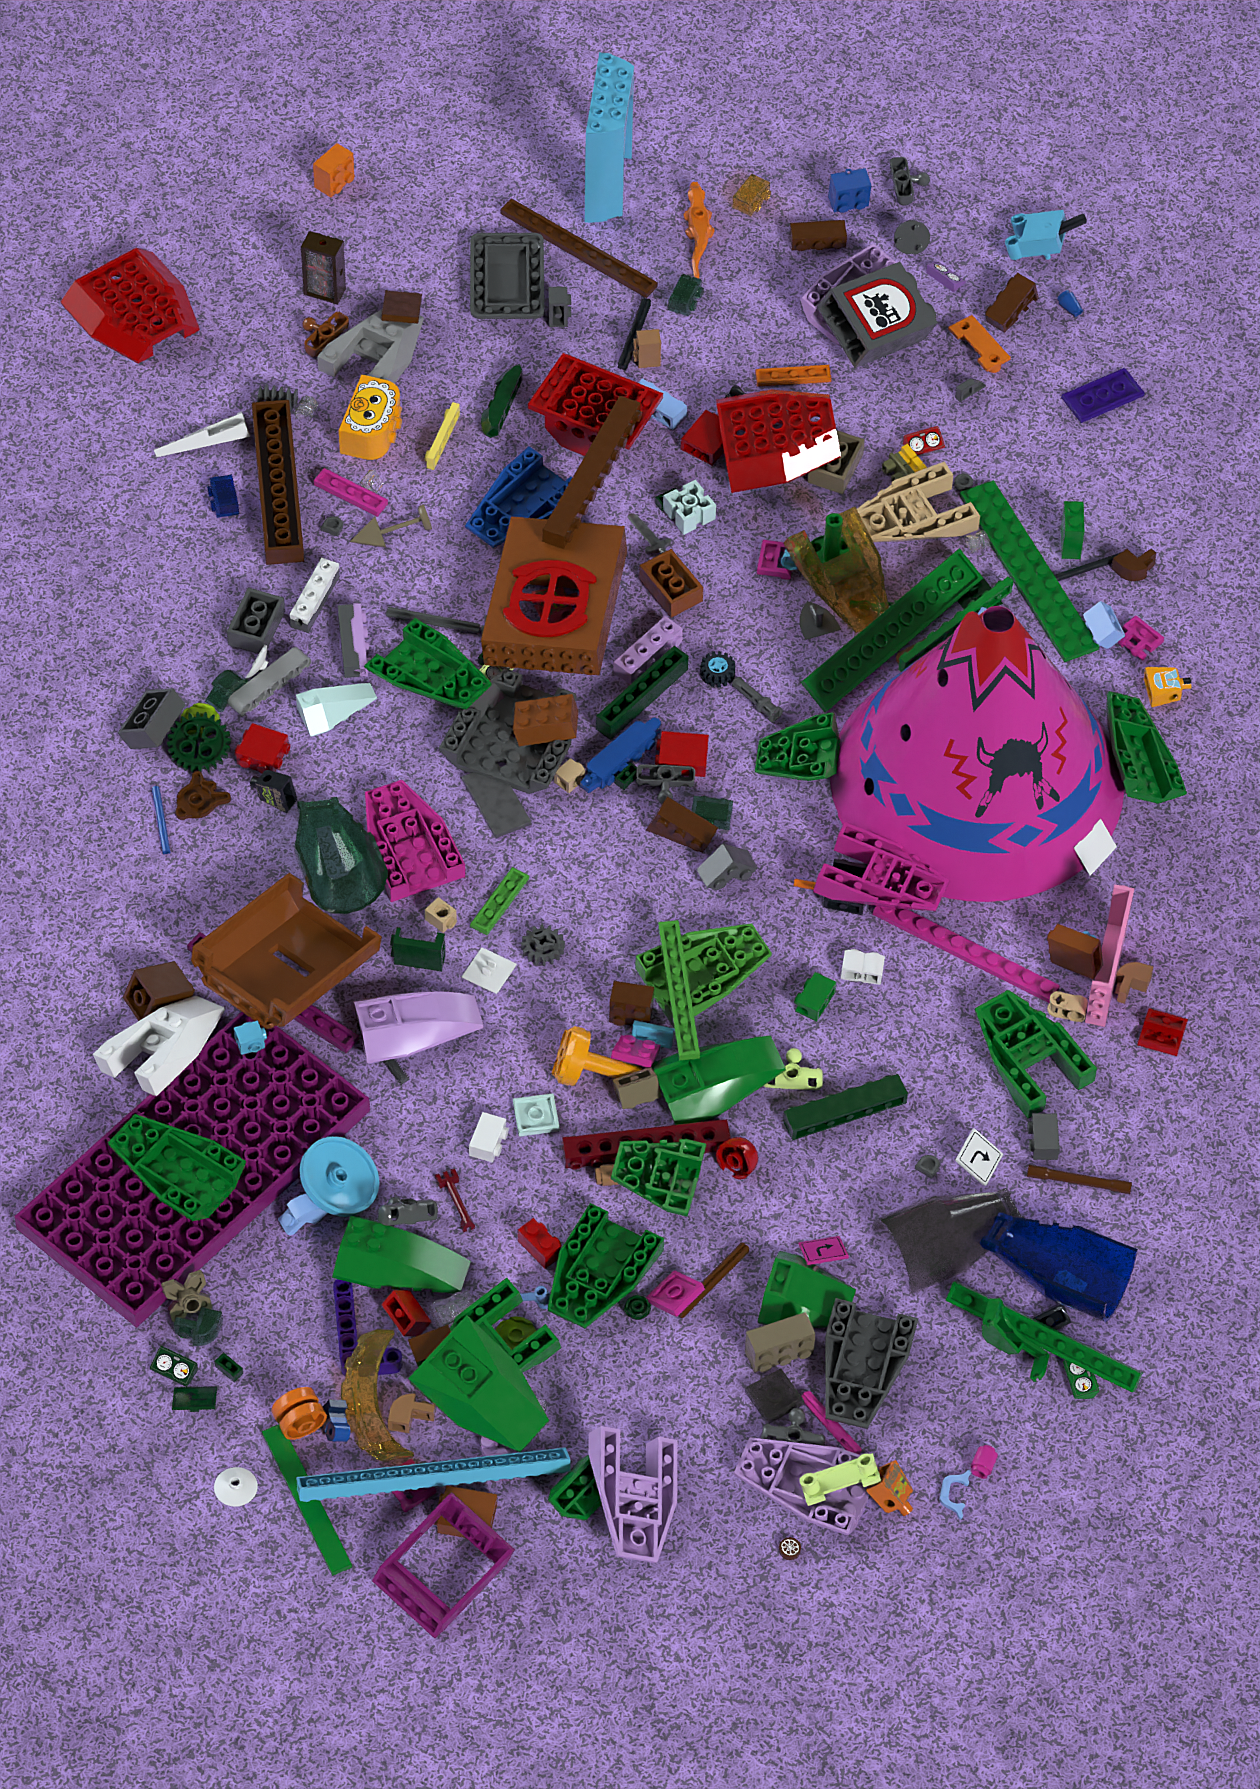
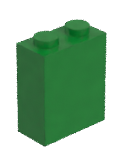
M1064 501L1060 528L1061 559H1081L1085 533L1084 502Z

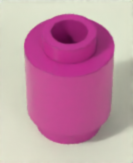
M989 1445L978 1447L971 1464V1473L974 1476L986 1479L991 1474L998 1457L993 1447Z

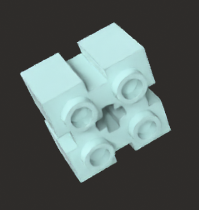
M696 480L683 485V490L680 492L675 489L663 495V510L671 520L676 518L675 525L683 535L695 530L698 523L705 525L716 519V504L709 495L704 497V489Z

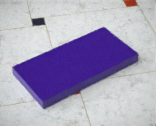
M1123 368L1064 393L1061 398L1080 423H1083L1141 398L1145 395V392L1126 368Z

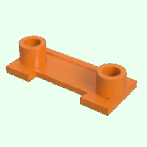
M973 315L948 327V330L957 340H966L981 356L977 359V362L986 372L997 373L1000 371L1002 364L1011 360L1007 352Z

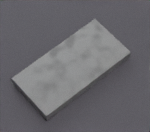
M475 772L462 776L463 783L495 839L531 825V820L511 785Z

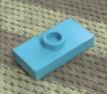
M634 1020L632 1036L643 1041L651 1040L655 1044L661 1045V1047L671 1049L674 1028Z

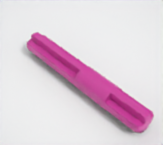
M810 1391L804 1392L800 1397L801 1401L847 1451L860 1454L862 1449L838 1422L826 1419V1408Z

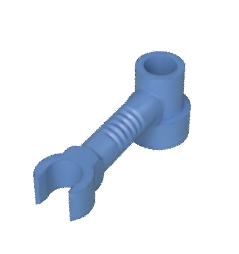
M538 1286L534 1292L520 1293L523 1302L535 1301L538 1307L548 1309L551 1293L547 1291L546 1287Z

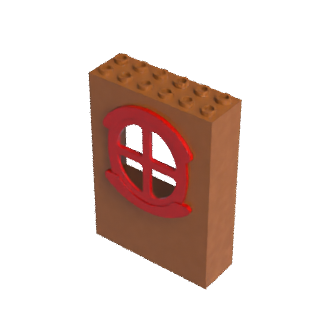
M511 516L481 638L484 665L600 676L627 555L625 526L581 522L579 528L574 530L571 542H567L565 548L562 549L542 542L543 528L548 521L547 519ZM527 584L548 586L547 593L544 595L523 593L522 590ZM556 587L575 588L579 590V596H555L554 592ZM519 602H543L544 607L541 620L534 622L528 619L522 613ZM553 603L576 605L572 614L564 620L556 623L548 622Z

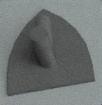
M806 602L800 614V628L805 640L841 630L837 620L827 609L818 604Z

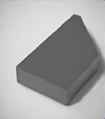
M970 378L956 387L955 398L961 402L985 388L986 385L980 380Z

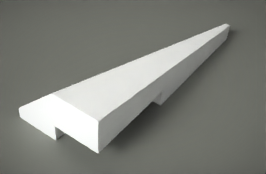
M241 411L233 417L225 418L220 422L190 433L180 440L172 441L165 446L156 448L154 452L156 457L250 437V432Z

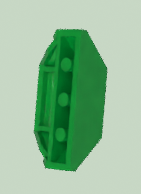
M589 1454L571 1468V1471L550 1490L548 1501L561 1517L585 1521L602 1504Z

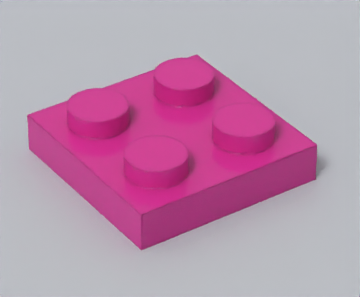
M621 1035L612 1050L611 1058L649 1068L658 1056L661 1045L655 1044L651 1040L643 1041L631 1035Z
M674 1270L646 1298L651 1305L677 1317L705 1288L702 1283Z

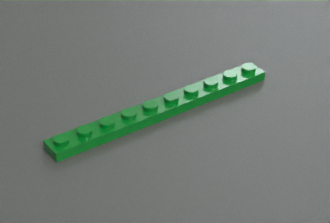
M953 1281L945 1301L984 1319L988 1301L992 1298L958 1281ZM1004 1304L1006 1317L1023 1337L1032 1343L1132 1393L1136 1391L1143 1372Z

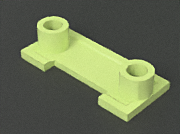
M873 1453L862 1454L857 1459L816 1473H806L799 1478L808 1506L825 1501L824 1494L862 1482L863 1487L881 1482Z

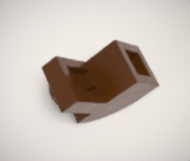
M1151 548L1137 558L1132 552L1125 549L1113 558L1111 569L1125 580L1141 581L1147 577V571L1154 567L1157 553Z

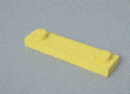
M452 402L450 409H446L444 421L432 447L426 451L424 460L427 461L428 469H435L460 416V404Z

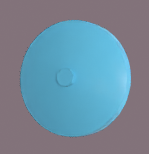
M342 1137L322 1138L311 1145L302 1157L300 1178L303 1188L313 1203L325 1212L340 1217L355 1216L365 1211L374 1202L379 1190L378 1171L369 1154L355 1142Z

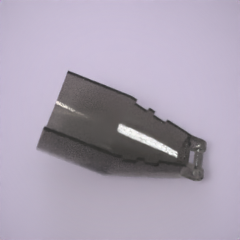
M1004 1188L997 1192L929 1196L876 1218L872 1229L876 1231L886 1227L894 1238L907 1268L909 1292L913 1294L966 1272L975 1262L985 1256L991 1248L995 1247L1012 1231L1026 1226L1028 1221L1015 1206L1010 1197L1011 1193L1009 1190Z

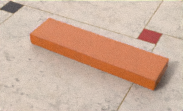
M829 365L755 369L757 387L831 382Z

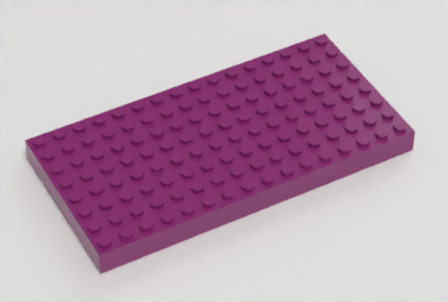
M243 1012L239 1013L209 1040L199 1055L157 1096L148 1095L14 1216L16 1229L136 1328L168 1299L163 1293L161 1285L163 1282L174 1279L183 1285L189 1273L200 1270L300 1177L302 1157L311 1145L322 1138L332 1136L343 1137L370 1112L369 1097L277 1026L270 1029L264 1028L267 1039L264 1040L265 1048L258 1052L241 1055L235 1040L234 1027L241 1026L246 1022H254L252 1018ZM134 1114L211 1139L246 1161L235 1189L209 1218L191 1221L161 1202L108 1145V1142Z

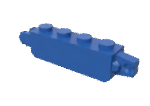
M652 717L645 724L642 721H635L587 763V775L580 782V787L587 793H590L598 787L603 789L606 785L610 786L614 782L615 777L630 762H638L642 754L646 750L650 751L656 744L655 738L661 731L659 727L661 726V721L659 718Z

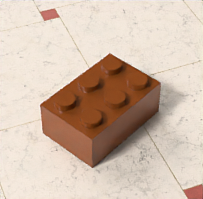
M672 549L639 565V580L670 618L703 602L704 587Z
M573 694L515 702L513 731L519 746L574 739L577 737L578 708Z

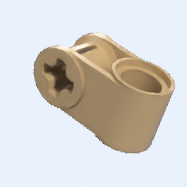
M1058 991L1051 994L1050 1003L1047 1007V1011L1051 1016L1075 1022L1085 1020L1088 1005L1087 998L1081 995H1072Z

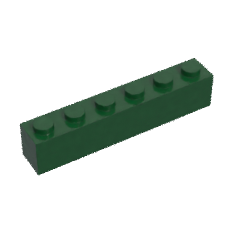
M676 646L669 649L596 715V730L610 740L614 738L688 670L689 656Z
M899 1074L887 1075L880 1080L868 1081L861 1086L850 1087L843 1092L829 1094L819 1100H810L806 1104L789 1107L783 1113V1122L793 1141L906 1104L908 1092Z

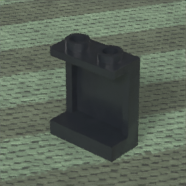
M834 859L833 867L860 878L863 877L868 866L864 863L859 864L844 859ZM824 897L823 908L863 915L865 904L832 900Z

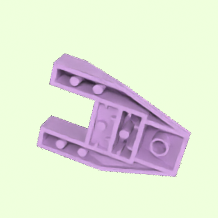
M600 1426L589 1433L588 1454L616 1556L657 1563L677 1504L678 1440L657 1437L646 1444V1476L620 1471V1429Z

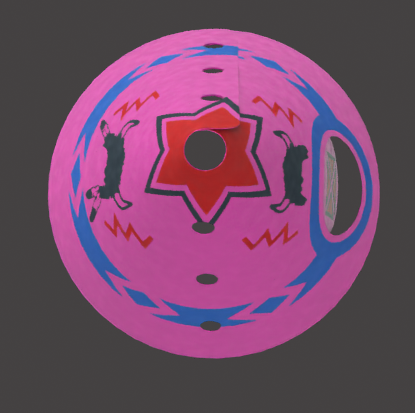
M1002 606L990 607L980 615L973 611L968 612L951 636L869 695L853 711L839 734L840 749L837 772L835 775L830 776L832 798L842 825L844 822H847L899 843L903 846L902 850L912 857L916 855L920 858L919 861L929 868L931 866L950 880L943 897L976 902L1007 901L1028 897L1060 885L1078 874L1085 867L1074 847L1093 830L1094 825L1100 819L1103 821L1110 836H1112L1118 824L1124 798V786L1115 763L1108 731L1013 613ZM948 676L947 685L942 687L938 679ZM904 724H908L911 730V737L908 741H904L901 737V729ZM867 778H871L874 782V791L871 795H868L865 791L864 785Z

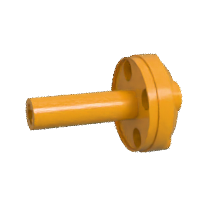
M573 1026L563 1033L552 1069V1075L558 1083L574 1086L583 1069L616 1079L640 1071L642 1067L589 1052L590 1031L582 1027Z

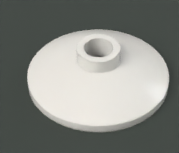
M264 645L246 679L254 676L259 670L263 671L268 664V661L265 660L267 645Z
M240 1467L224 1470L216 1478L214 1484L217 1498L225 1505L233 1507L249 1503L255 1497L258 1489L255 1476L249 1470ZM235 1481L239 1482L237 1486L232 1485V1483Z

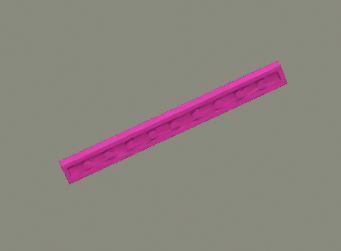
M876 906L873 910L874 916L1050 1003L1051 994L1059 990L1060 985L908 909Z

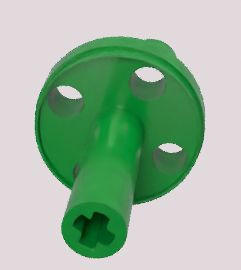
M837 513L827 515L824 535L813 539L805 549L803 568L811 582L816 585L839 586L853 581L858 571L859 556L857 549L851 541L842 537L843 518Z

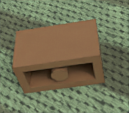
M659 329L637 331L636 339H633L634 350H636L633 351V360L638 363V368L661 366Z

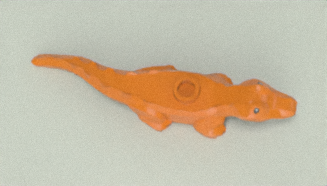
M692 182L688 190L691 207L683 213V216L689 223L685 233L689 239H694L695 241L692 268L694 277L699 279V261L707 247L708 239L712 238L715 229L710 225L709 221L712 217V212L704 205L705 191L698 182Z

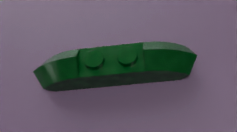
M519 364L507 369L500 375L495 383L497 386L494 391V399L490 400L488 408L482 413V430L490 438L499 435L522 383L523 373Z

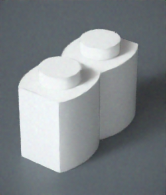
M857 949L845 950L841 979L880 985L885 956L877 952L863 953Z

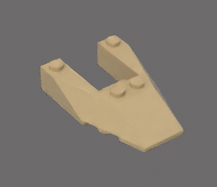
M945 462L892 481L889 487L879 491L877 496L871 501H866L852 512L854 520L868 542H902L958 537L977 531L980 515L971 502L937 515L927 498L952 489L953 474Z

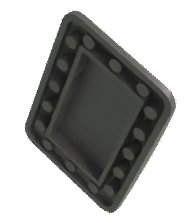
M476 233L471 236L470 313L472 317L476 319H538L544 315V239L541 234Z

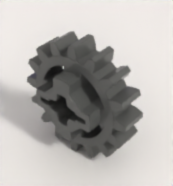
M541 924L540 929L533 926L532 932L527 930L526 936H522L521 950H523V956H528V962L535 960V965H538L539 962H542L543 966L546 965V962L552 965L553 959L559 961L560 955L564 954L565 941L563 940V934L558 935V929L552 931L551 925L544 928L543 924Z

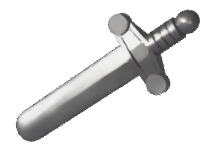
M634 513L628 515V519L650 544L645 549L646 554H662L667 551L665 548L671 544L670 538L660 541L638 515Z

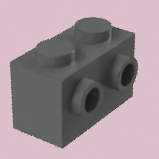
M549 287V327H568V318L571 317V306H568L571 305V294H567V287Z
M1057 1113L1032 1114L1031 1122L1027 1123V1132L1032 1137V1139H1029V1152H1033V1160H1058L1060 1145Z

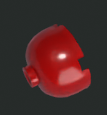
M729 1138L719 1146L716 1152L720 1168L724 1171L726 1167L735 1173L732 1177L738 1180L745 1179L757 1167L758 1151L746 1138Z

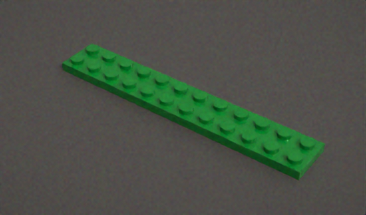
M992 480L961 491L960 497L964 504L971 502L979 513V528L1064 663L1099 650V645L1093 641L1091 632L995 481Z
M959 548L800 683L824 713L827 712L980 582L983 577Z

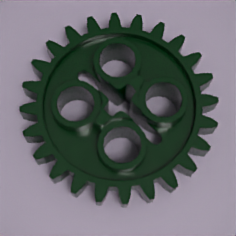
M197 712L196 717L189 713V719L182 716V723L175 721L176 728H170L172 734H168V740L170 741L167 742V747L170 748L168 753L172 755V761H177V767L183 765L184 771L191 768V773L195 769H198L201 773L203 769H206L209 773V767H213L216 770L217 763L223 765L222 758L228 759L226 752L231 751L230 746H228L231 744V739L228 738L230 737V732L226 731V724L221 726V719L215 721V715L207 718V712L204 713L203 717H200L199 712ZM203 727L204 730L202 733V742H200L198 757L195 759L194 756L197 751L196 744L199 743L200 730ZM189 730L197 731L193 735L187 733ZM210 733L216 735L214 738L206 737ZM191 748L192 751L185 753L183 749ZM205 751L211 752V755L203 756L202 753Z

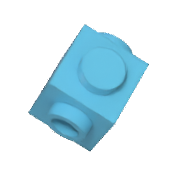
M258 1020L234 1027L235 1040L241 1055L258 1052L265 1048L264 1040L267 1039L264 1027L260 1028Z

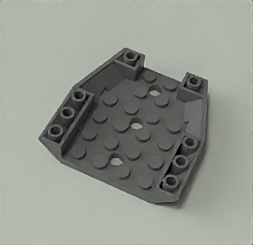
M503 669L490 681L492 685L467 710L460 709L439 746V751L457 769L468 773L475 772L511 785L513 789L531 794L549 787L571 746L572 739L519 746L516 738L512 736L514 734L515 702L573 694L576 701V693L558 687L555 694L551 695L523 685L522 674ZM503 762L506 765L499 767L496 763Z

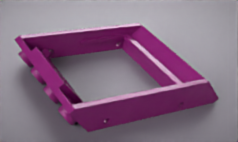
M450 1493L383 1562L372 1582L432 1637L437 1638L507 1565L515 1549L459 1498ZM440 1516L447 1520L494 1563L489 1571L472 1586L452 1609L398 1562Z

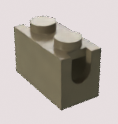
M651 1067L612 1080L617 1101L621 1104L622 1109H631L636 1105L653 1102L655 1099L662 1097L657 1075Z

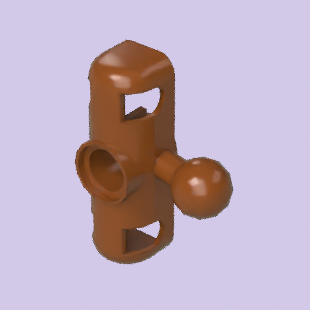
M335 312L322 325L317 324L316 320L312 317L305 318L302 323L304 330L308 332L314 331L304 341L306 353L311 357H317L327 344L338 338L343 333V330L348 328L349 318L341 312ZM333 318L335 319V322L337 323V325H336L335 327H334V325L331 324V320H332ZM309 340H311L313 347L307 345Z

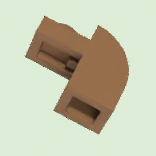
M1130 962L1120 967L1115 980L1117 984L1115 994H1118L1117 1002L1125 1004L1130 988L1146 993L1154 967L1140 962Z
M416 1394L400 1396L393 1402L390 1408L388 1430L410 1433L413 1418L434 1421L435 1405L426 1401L416 1402Z

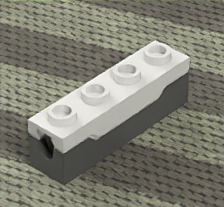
M324 558L320 559L290 613L291 628L309 633L340 577L339 563Z

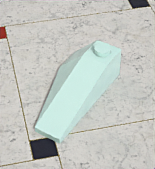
M370 683L317 688L296 695L297 709L310 737L330 731L335 725L348 719L351 714L361 710L377 699Z

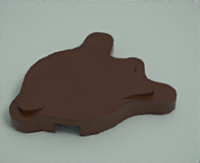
M195 771L192 774L190 783L178 792L175 816L180 820L205 817L217 806L230 803L231 795L228 792H215L217 789L216 782L205 780L200 771Z

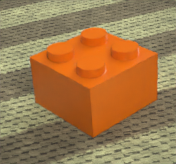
M336 143L313 163L314 187L330 198L334 194L340 193L342 188L347 183H351L355 177L353 153Z

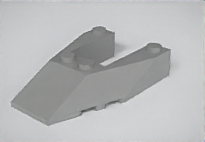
M381 309L327 344L317 357L318 370L335 377L352 354L355 353L377 363L368 376L395 383L412 361L424 317L419 316L418 324L382 321Z

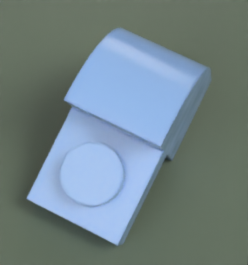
M303 1194L287 1203L288 1209L278 1218V1221L286 1234L291 1236L306 1222L318 1223L327 1212L314 1204L307 1194Z

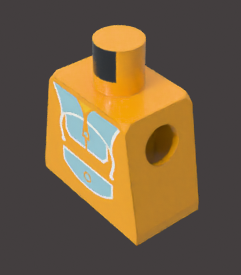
M1145 667L1144 682L1151 707L1181 700L1182 690L1191 689L1192 687L1190 677L1180 678L1176 668Z

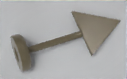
M422 504L418 506L420 517L380 530L376 517H374L350 542L386 548L382 534L418 522H422L425 530H431L432 526L426 508Z

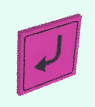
M840 1236L798 1243L807 1265L849 1258Z

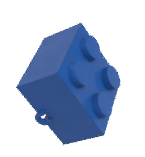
M866 168L858 170L846 169L845 172L831 174L828 198L833 212L844 213L851 209L857 208L861 210L869 206L872 185Z

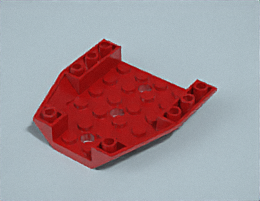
M134 248L73 282L61 300L62 306L91 338L138 364L154 356L153 345L177 332L185 339L200 330L184 285L153 252L140 248ZM114 276L120 277L119 279H116V280H115V279H112V277H114ZM134 299L141 300L139 302H133ZM154 322H159V323H162V324H160V325H154L153 323H154Z
M771 389L716 399L731 493L785 484L841 457L829 394ZM813 417H819V418H820V419H819L818 421H816V422L811 421V418H813ZM775 424H782L781 428H773ZM739 430L745 431L743 435H736V432Z

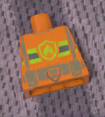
M894 1460L878 1468L881 1482L869 1485L866 1491L886 1513L898 1509L902 1516H906L913 1510V1507L907 1501L913 1492V1488L898 1462Z

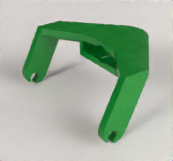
M1001 1298L990 1299L983 1319V1338L987 1343L1009 1355L1019 1354L1022 1349L1034 1356L1030 1379L1033 1382H1036V1378L1041 1380L1045 1375L1050 1354L1023 1337L1012 1326L1006 1317Z

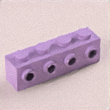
M664 616L614 661L613 673L631 685L669 649L681 644L683 628Z

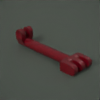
M454 1168L450 1170L451 1177L447 1171L442 1172L444 1179H441L439 1173L435 1174V1179L439 1188L447 1187L462 1219L460 1226L464 1233L467 1232L468 1227L471 1230L475 1229V1224L469 1216L455 1186V1183H459V1176Z

